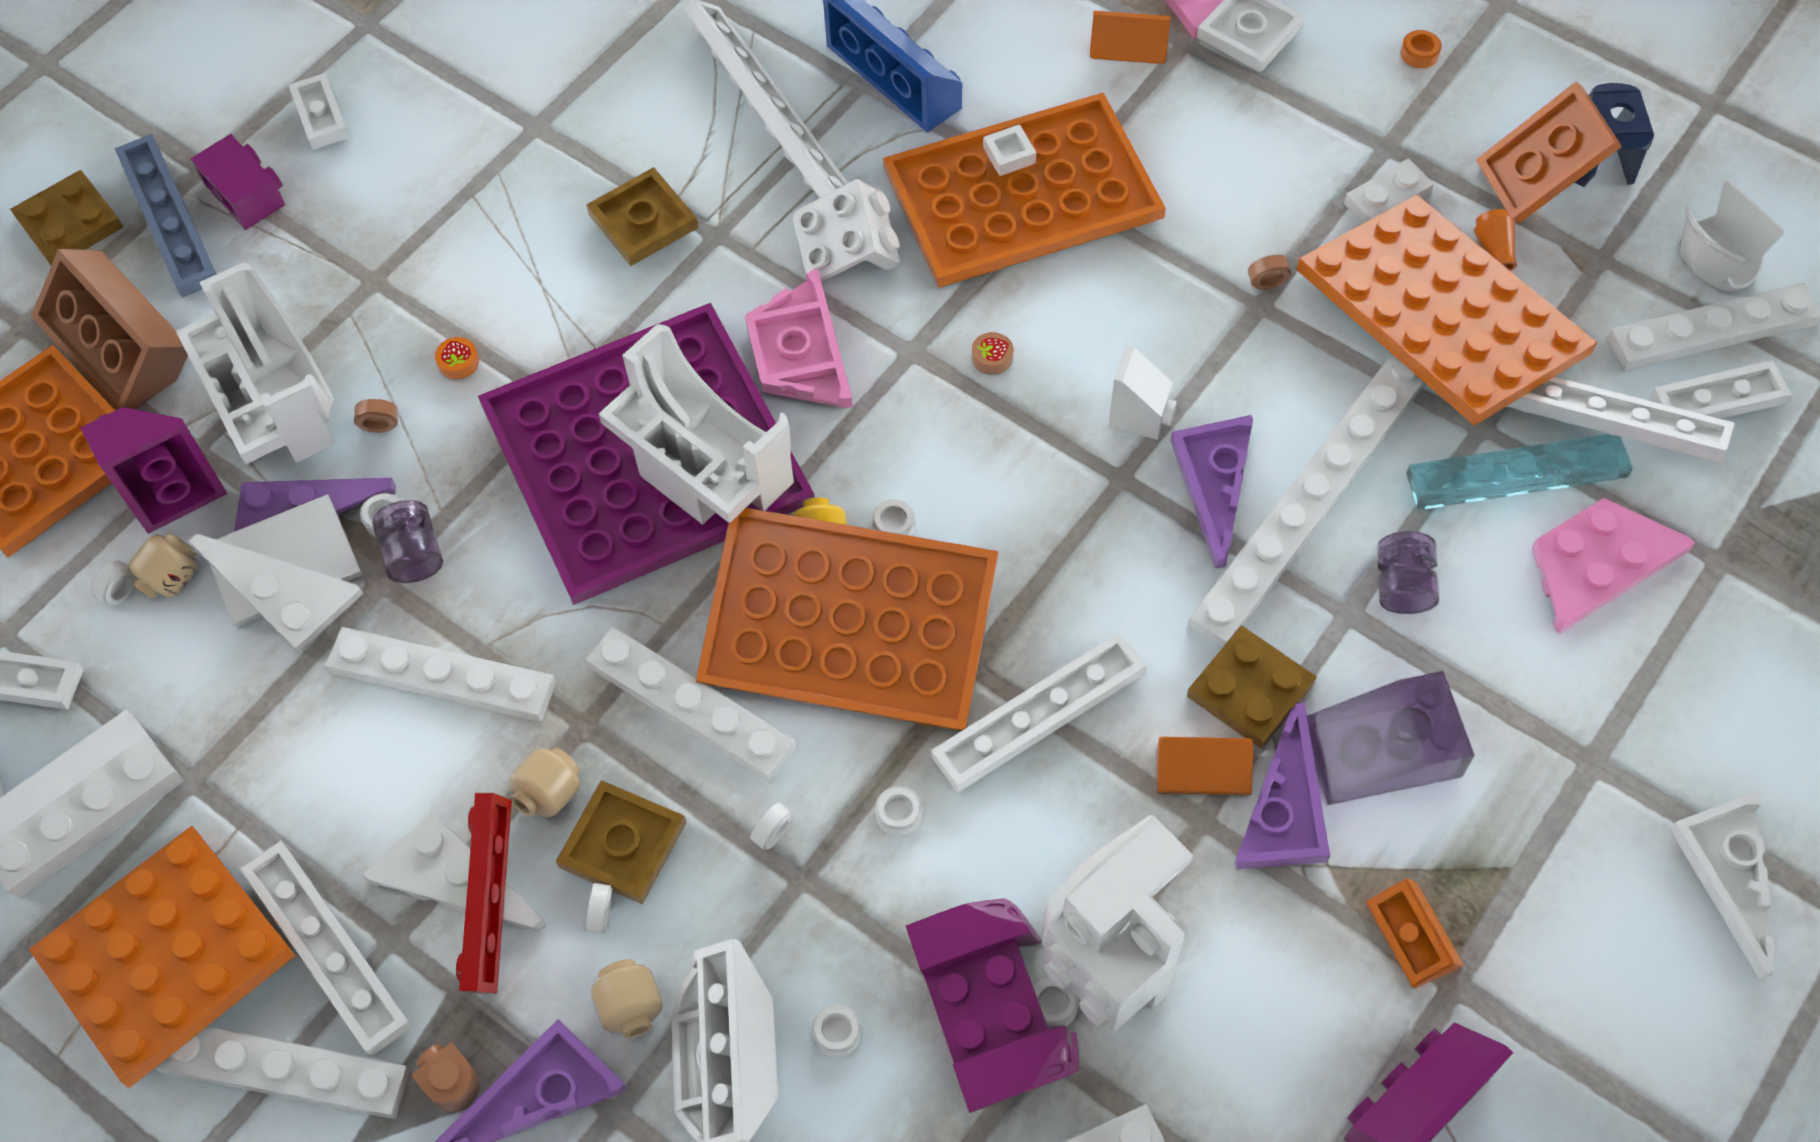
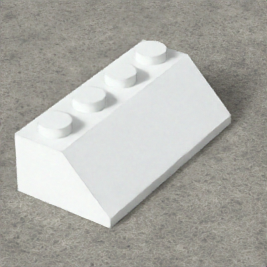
M128 709L0 798V882L8 892L20 898L25 897L184 782Z

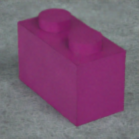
M232 134L227 135L190 158L203 185L245 230L285 206L278 190L283 187V184L277 174L269 166L264 169L260 165L261 160L254 149L248 143L242 146Z

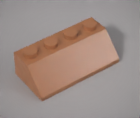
M57 250L31 317L115 410L122 407L136 409L176 382L188 354L176 330L102 251Z

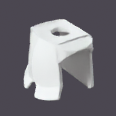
M1728 180L1723 184L1715 215L1697 222L1688 205L1685 207L1687 215L1685 227L1678 235L1676 247L1678 253L1694 275L1718 290L1724 292L1736 291L1749 286L1756 280L1764 265V255L1783 236L1784 230L1734 183Z

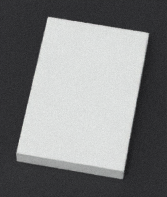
M328 494L216 539L347 582L363 575ZM209 563L232 623L238 627L263 617Z

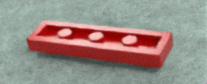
M475 793L474 806L471 807L468 814L471 846L462 953L459 954L456 962V976L460 982L459 991L477 994H497L512 800L495 793Z

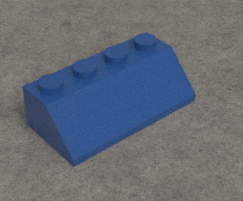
M823 0L827 47L927 133L962 109L963 85L959 76L954 71L947 70L936 61L929 50L922 49L911 40L904 29L896 27L887 20L876 6H871L865 0Z

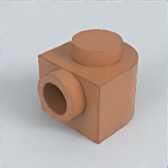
M452 1041L444 1048L440 1044L433 1045L419 1056L416 1061L419 1069L411 1074V1076L438 1108L447 1112H457L467 1108L475 1100L480 1085L478 1075Z

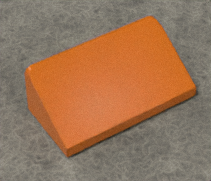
M1093 11L1090 58L1164 64L1167 57L1171 16Z
M1166 736L1158 738L1156 747L1157 793L1252 794V739Z
M1405 878L1365 901L1414 989L1464 967L1454 946L1415 880Z

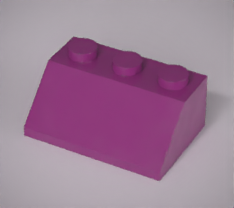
M122 407L109 414L102 415L95 421L80 428L101 469L147 534L228 494L182 418Z
M1455 1022L1443 1034L1434 1028L1414 1049L1420 1055L1415 1063L1408 1069L1400 1062L1381 1082V1085L1387 1091L1375 1103L1367 1096L1351 1112L1347 1119L1353 1126L1343 1139L1346 1142H1431L1494 1076L1514 1052L1506 1045Z

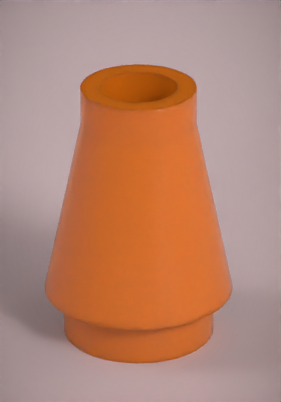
M1504 209L1490 210L1479 215L1475 220L1476 227L1473 232L1481 247L1510 271L1514 270L1517 267L1514 218L1509 217L1508 211Z

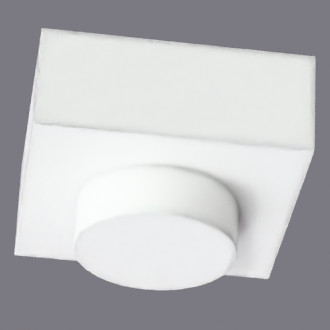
M1020 124L983 137V149L999 176L1036 163L1037 153Z

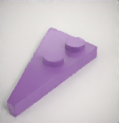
M1252 415L1173 431L1171 434L1170 442L1215 569L1225 567L1227 564L1253 425Z
M392 478L242 482L234 532L327 494L331 498L337 515L341 520L339 513L364 503L376 494H395L396 485Z
M1305 702L1295 703L1294 708L1291 709L1281 739L1268 769L1241 847L1237 853L1235 860L1236 869L1326 863L1329 861L1330 851Z
M558 1019L435 1142H496L620 1095L627 1087L613 1071Z

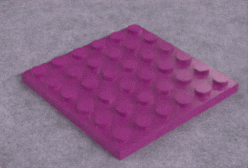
M711 302L658 323L671 329L681 352L691 367L733 410L765 432H768L776 424ZM656 325L478 396L482 409L573 605L725 541L729 522L715 513L702 525L640 476L633 448L601 424L599 413L630 386L622 355ZM792 451L790 458L794 483L765 511L787 515L803 508L805 500L815 498L814 492ZM752 502L746 507L761 510Z

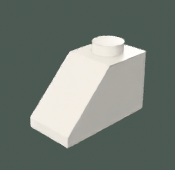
M1126 345L1114 378L1108 427L1158 440L1162 425L1170 426L1175 413L1177 401L1170 400L1173 382L1133 346Z

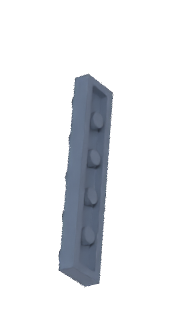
M150 134L114 148L181 297L183 298L202 290L203 288L199 282L217 273L153 135Z

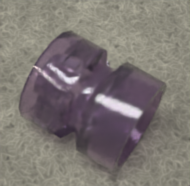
M414 500L398 501L386 505L373 516L372 525L377 543L381 548L380 554L385 572L390 580L398 583H414L431 577L442 568L444 560L438 540L434 535L435 530L427 505Z
M1413 531L1397 532L1382 538L1377 545V563L1381 574L1378 579L1381 607L1398 614H1416L1431 610L1437 606L1440 600L1439 578L1437 573L1432 570L1438 566L1435 539L1428 534Z

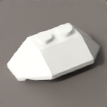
M730 939L694 951L690 962L692 968L681 986L671 1014L674 1114L697 1142H749L778 1099L773 998L741 942L736 939Z

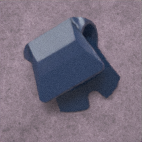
M1623 83L1597 85L1591 90L1589 97L1622 147L1617 150L1627 184L1633 185L1646 152L1649 150L1654 138V132L1641 91L1635 86ZM1623 107L1618 117L1614 118L1611 109ZM1599 164L1574 183L1585 187L1596 174Z

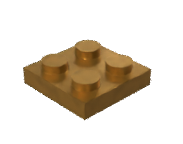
M654 167L586 204L588 215L630 266L699 228L697 217Z
M81 169L10 209L16 220L50 265H52L58 249L86 250L124 228L117 215Z
M1241 625L1188 688L1187 697L1243 737L1252 739L1253 744L1262 749L1287 719L1295 703H1300L1313 687L1317 676Z
M601 780L556 859V863L560 869L592 883L611 885L613 892L643 905L687 823L685 815Z

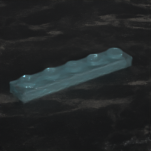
M1604 434L1410 464L1406 475L1417 509L1424 510L1628 478L1633 467L1621 437Z

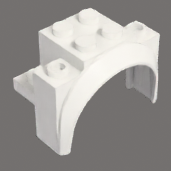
M243 262L199 282L215 313L177 330L176 333L245 465L285 445L288 447L296 463L335 445L336 443L325 424L329 421L334 404L333 395L295 328L254 269Z
M657 324L622 355L630 386L599 413L601 424L633 448L640 476L702 525L715 513L730 523L751 502L762 511H765L794 483L790 458V426L786 414L780 413L779 421L768 432L761 430L743 418L726 404L695 372L681 352L668 326Z
M1148 815L1110 841L1079 866L1057 889L1049 900L1044 912L1042 945L1045 948L1044 961L1047 963L1044 965L1045 971L1061 989H1065L1068 986L1081 1000L1079 1002L1080 1009L1094 1025L1100 1027L1104 1024L1112 1034L1143 1006L1148 1004L1153 1009L1167 996L1185 937V933L1175 923L1176 918L1170 912H1166L1152 897L1192 862L1194 855L1154 815Z

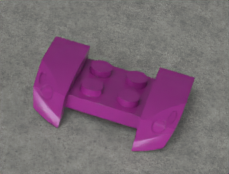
M1005 898L965 903L905 925L954 1062L952 1065L969 1113L1029 1092L1079 1071L1077 1033L1072 1032L1066 1025L1050 1030L1048 1028L1019 947L1040 944L1042 940L1022 911L1014 903Z

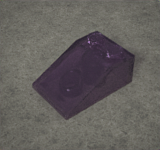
M1444 671L1397 680L1307 715L1315 767L1328 805L1461 778L1475 756Z

